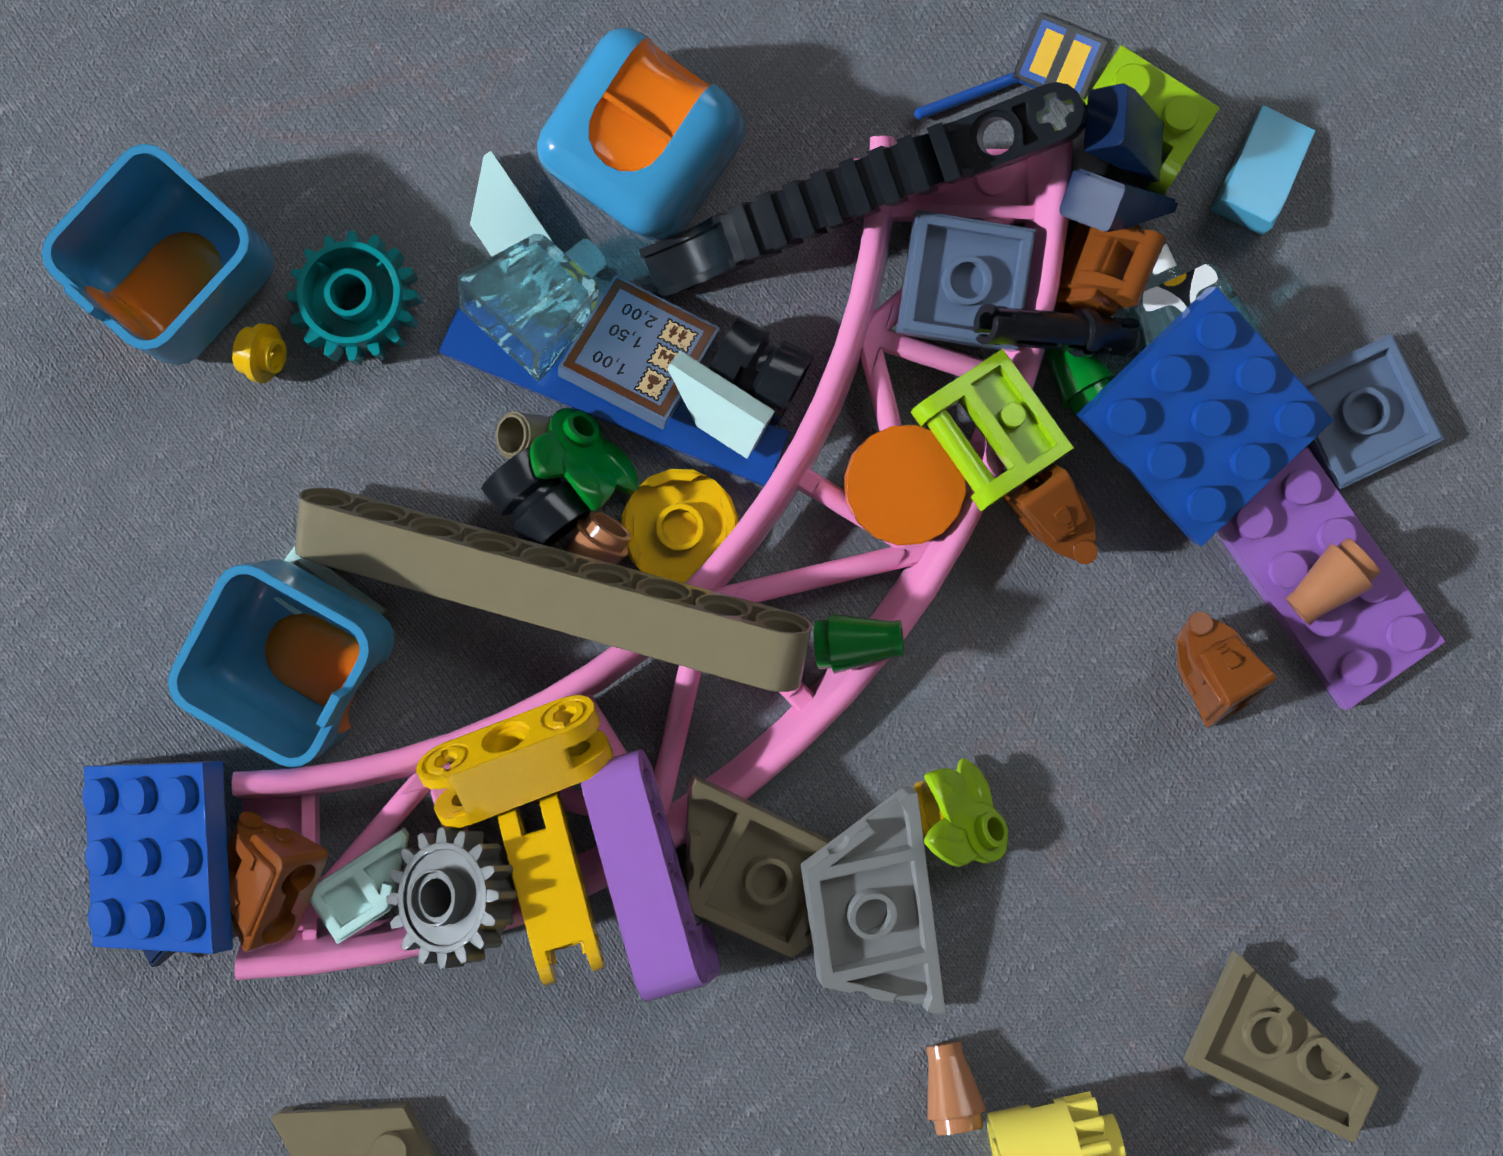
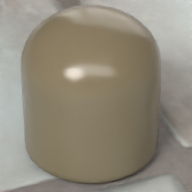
M512 411L505 414L499 421L496 429L498 450L505 458L511 459L525 448L531 446L535 438L547 432L549 419L540 414Z

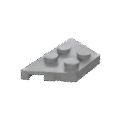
M911 786L899 789L801 863L816 975L821 985L825 988L846 993L861 991L868 994L871 999L894 1004L896 999L921 1005L927 1012L941 1014L945 1013L946 1010L918 793Z

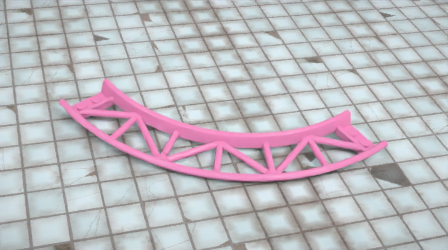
M893 136L870 137V150L879 146L890 147L897 144ZM1073 141L1011 166L954 184H942L938 186V191L926 196L915 195L914 193L908 196L910 200L898 206L883 205L880 207L881 212L864 217L860 250L848 303L833 351L815 396L792 442L762 491L736 527L708 560L685 582L686 584L758 603L904 568L899 578L869 619L884 621L901 620L903 638L907 637L938 593L968 543L983 513L980 512L970 498L974 491L966 480V495L958 517L943 534L923 544L894 545L885 542L891 547L735 584H727L761 545L791 503L797 491L813 498L862 528L857 523L845 501V490L811 470L842 409L860 361H862L879 431L890 426H902L884 352L959 377L984 361V359L913 336L896 334V331L891 328L898 322L902 288L876 310L888 258L893 222H912L913 214L917 210L1005 225L1025 224L1024 228L1036 229L1024 308L1054 311L1060 284L1069 218L1060 214L1059 209L1072 175ZM1008 149L986 150L991 155H1000ZM1018 347V350L1015 352L1005 351L1033 390L1045 349ZM975 427L969 443L994 478H997L1002 474L1004 465L978 428ZM611 646L586 665L543 691L497 714L450 733L399 749L347 761L298 768L233 772L232 795L243 800V812H254L262 817L264 823L280 829L289 828L320 845V794L357 789L409 777L322 877L324 879L391 836L429 791L435 805L439 795L447 788L442 790L424 787L416 772V767L424 754L444 742L554 700L571 695H583L589 697L595 704L600 717V725L597 730L604 732L608 737L613 750V757L626 754L627 751L601 711L594 695L621 678L647 659L648 656ZM889 659L837 674L833 673L832 668H828L810 688L801 681L798 689L789 692H779L792 707L736 757L705 780L745 799L750 798L802 754L854 702ZM680 665L654 771L675 849L686 843L688 792L672 802L702 673L701 671ZM451 762L445 764L442 767H444L445 769L450 768ZM568 787L559 791L565 811L589 817L581 790ZM539 799L530 802L540 805ZM467 826L461 827L463 831H468ZM595 846L578 855L588 897L608 887L598 847ZM518 896L514 899L511 916L514 918L513 924L507 925L504 931L525 924ZM309 902L298 931L292 940L249 952L244 951L240 944L235 959L234 972L236 980L315 975L403 960L418 956L420 949L403 950L401 944L407 931L405 928L391 929L390 922L393 918L373 921L337 944L327 928L321 929V918Z

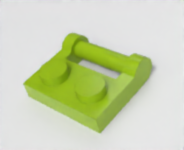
M1120 45L1092 89L1124 83L1134 88L1164 123L1162 150L1168 153L1163 162L1161 161L1160 182H1149L1147 189L1164 195L1220 107L1123 45Z
M1003 349L923 400L911 411L920 427L926 425L929 427L974 491L970 498L980 512L994 505L1007 494L1067 455L1074 448ZM957 403L961 404L1007 469L1006 472L997 478H994L947 410Z

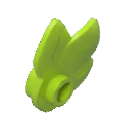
M962 758L957 764V770L943 768L926 773L924 775L925 781L935 797L944 819L938 821L930 828L925 836L924 844L941 860L956 867L967 865L971 861L991 863L1001 859L1007 849L1008 828L1003 817L993 808L989 785L979 768L968 759Z

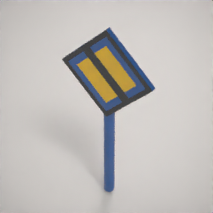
M1040 12L1014 72L919 107L915 110L914 116L921 120L1017 83L1033 89L1053 82L1065 83L1077 90L1084 99L1108 41Z

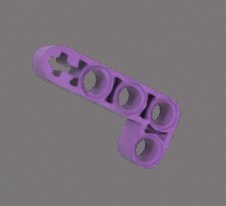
M639 749L615 756L597 774L581 782V788L633 979L641 998L648 1002L707 986L718 976L720 964L717 947L709 926L705 922L698 924L695 922L655 775L647 755L643 750Z

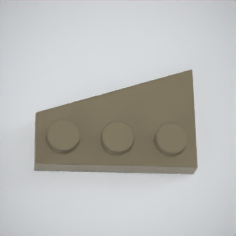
M1232 950L1183 1060L1198 1070L1355 1143L1380 1087L1303 1017L1282 994L1264 980L1243 957Z

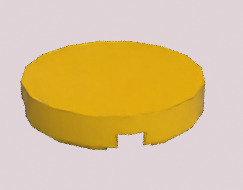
M668 469L648 477L631 495L622 513V525L631 535V540L627 544L629 559L642 572L685 583L708 560L739 522L731 496L714 479L693 469Z

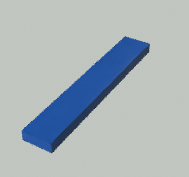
M461 297L439 349L441 355L569 408L584 412L591 417L764 487L774 472L788 439L789 431L768 423L757 446L746 459L698 428L683 398L665 429L662 430L559 377L558 366L572 345L571 342L530 325L520 333L513 327L520 321L484 306L477 310L476 303ZM520 325L516 326L519 331L523 329ZM514 330L517 332L504 344H499V342L502 341L511 332H513ZM545 337L551 338L553 341L546 367L538 366V362L543 363L548 344L544 339Z

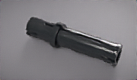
M984 304L979 308L975 315L973 326L974 333H990L979 334L976 337V340L983 345L1002 344L1014 345L1016 347L1061 349L1068 351L1074 357H1091L1093 353H1109L1131 357L1141 348L1144 334L1143 329H1126L1137 328L1141 325L1135 318L1100 316L1098 312L1092 309H1077L1074 313H1060L1027 308H1008L994 304Z

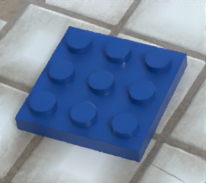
M1208 287L1076 414L1194 544L1201 547L1334 421L1218 287Z
M223 761L84 766L82 801L86 809L87 848L85 862L89 870L90 909L88 923L92 931V947L215 954L232 950Z

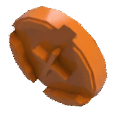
M917 425L890 426L869 436L851 455L844 475L845 501L857 523L872 537L894 545L923 544L943 534L958 517L966 495L965 478L931 430Z

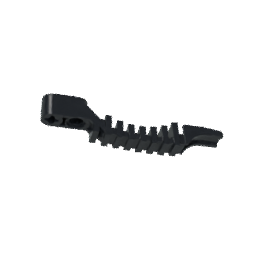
M1060 82L1044 84L946 124L940 122L928 127V133L920 136L910 134L897 139V144L893 146L874 148L867 151L868 156L863 158L852 157L838 163V168L819 170L810 174L811 178L808 180H795L782 186L783 190L768 191L756 196V201L741 202L729 207V212L712 215L692 228L639 249L641 258L645 259L656 289L654 293L662 299L752 265L756 259L770 258L782 253L781 249L792 248L804 243L803 239L816 238L828 233L827 227L841 228L853 223L852 218L855 216L869 217L881 212L880 207L883 205L898 206L910 201L908 196L914 193L915 195L926 196L938 191V186L942 184H954L1011 166L1069 143L1079 137L1085 129L1088 117L1087 104L1079 92L1068 84ZM1054 98H1058L1064 105H1074V111L1065 116L1067 127L1062 130H1058L1050 122L1043 123L1042 116L1050 112L1049 101ZM1005 120L1010 122L1014 130L1013 144L1003 154L991 155L984 147L983 136L985 130L995 121Z

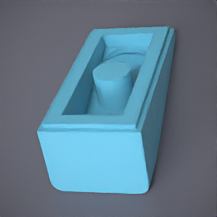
M1262 105L1210 211L1263 236L1274 226L1285 204L1315 130Z

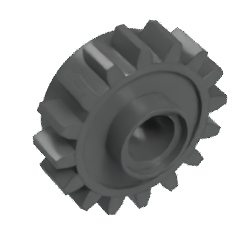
M442 827L438 828L437 833H421L417 835L419 847L403 848L400 852L407 864L405 870H391L390 877L399 884L398 893L386 896V903L398 905L400 913L390 922L391 929H406L407 934L402 941L401 947L404 951L420 949L418 962L421 964L438 963L439 968L462 967L465 963L485 960L484 949L500 947L503 943L500 935L506 926L512 925L514 921L511 913L514 899L517 898V891L514 890L511 873L513 872L512 865H506L499 856L501 851L499 844H483L484 833L481 831H463V828Z

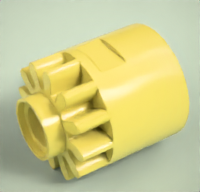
M1090 1091L1051 1099V1103L1030 1107L1027 1104L986 1113L987 1129L993 1156H1126L1121 1132L1114 1115L1111 1113L1099 1116L1095 1097L1092 1098Z

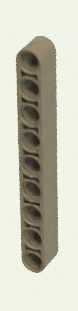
M318 487L309 488L299 493L295 553L308 561L761 689L789 692L798 689L801 685L812 629L810 621L801 615L339 489Z

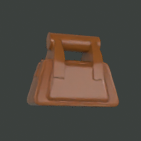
M1076 221L1064 249L1060 284L1054 310L1060 313H1074L1077 309H1092L1098 312L1100 316L1109 317L1114 315L1117 309L1137 306L1165 244L1166 237L1153 230H1142L1139 224L1118 231L1104 232Z
M1053 463L1003 497V500L1018 516L1017 518L1029 533L1038 541L1046 544L1052 551L1081 564H1090L1096 559L1095 520L1066 469Z
M1198 611L1193 613L1175 638L1177 669L1190 696L1193 697L1203 723L1207 728L1216 725L1252 704L1277 680L1275 673L1254 654L1244 639L1233 628L1212 619L1205 612Z
M243 812L238 817L227 846L230 887L229 901L231 920L244 951L249 952L287 942L295 937L328 859V852L323 846L289 828H277L264 823L262 817L254 812Z

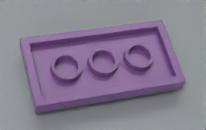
M1307 447L1216 532L1340 709H1351L1445 642ZM1348 537L1367 553L1378 566L1381 574L1371 582L1374 587L1372 590L1323 615L1309 626L1289 606L1285 598L1295 590L1330 543L1337 546Z

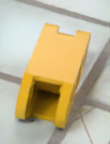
M571 695L444 742L432 748L421 757L417 763L416 772L424 787L442 790L447 788L435 801V813L442 825L450 828H461L590 779L613 758V750L605 733L597 730L600 725V717L594 702L589 697L583 695ZM451 762L450 768L445 769L444 767H442L445 764Z
M559 791L539 798L545 829L527 834L519 806L497 815L509 865H512L513 868L512 877L540 980L544 986L557 983L555 969L557 960L554 951L580 944L583 954L586 953L593 972L605 968V960Z

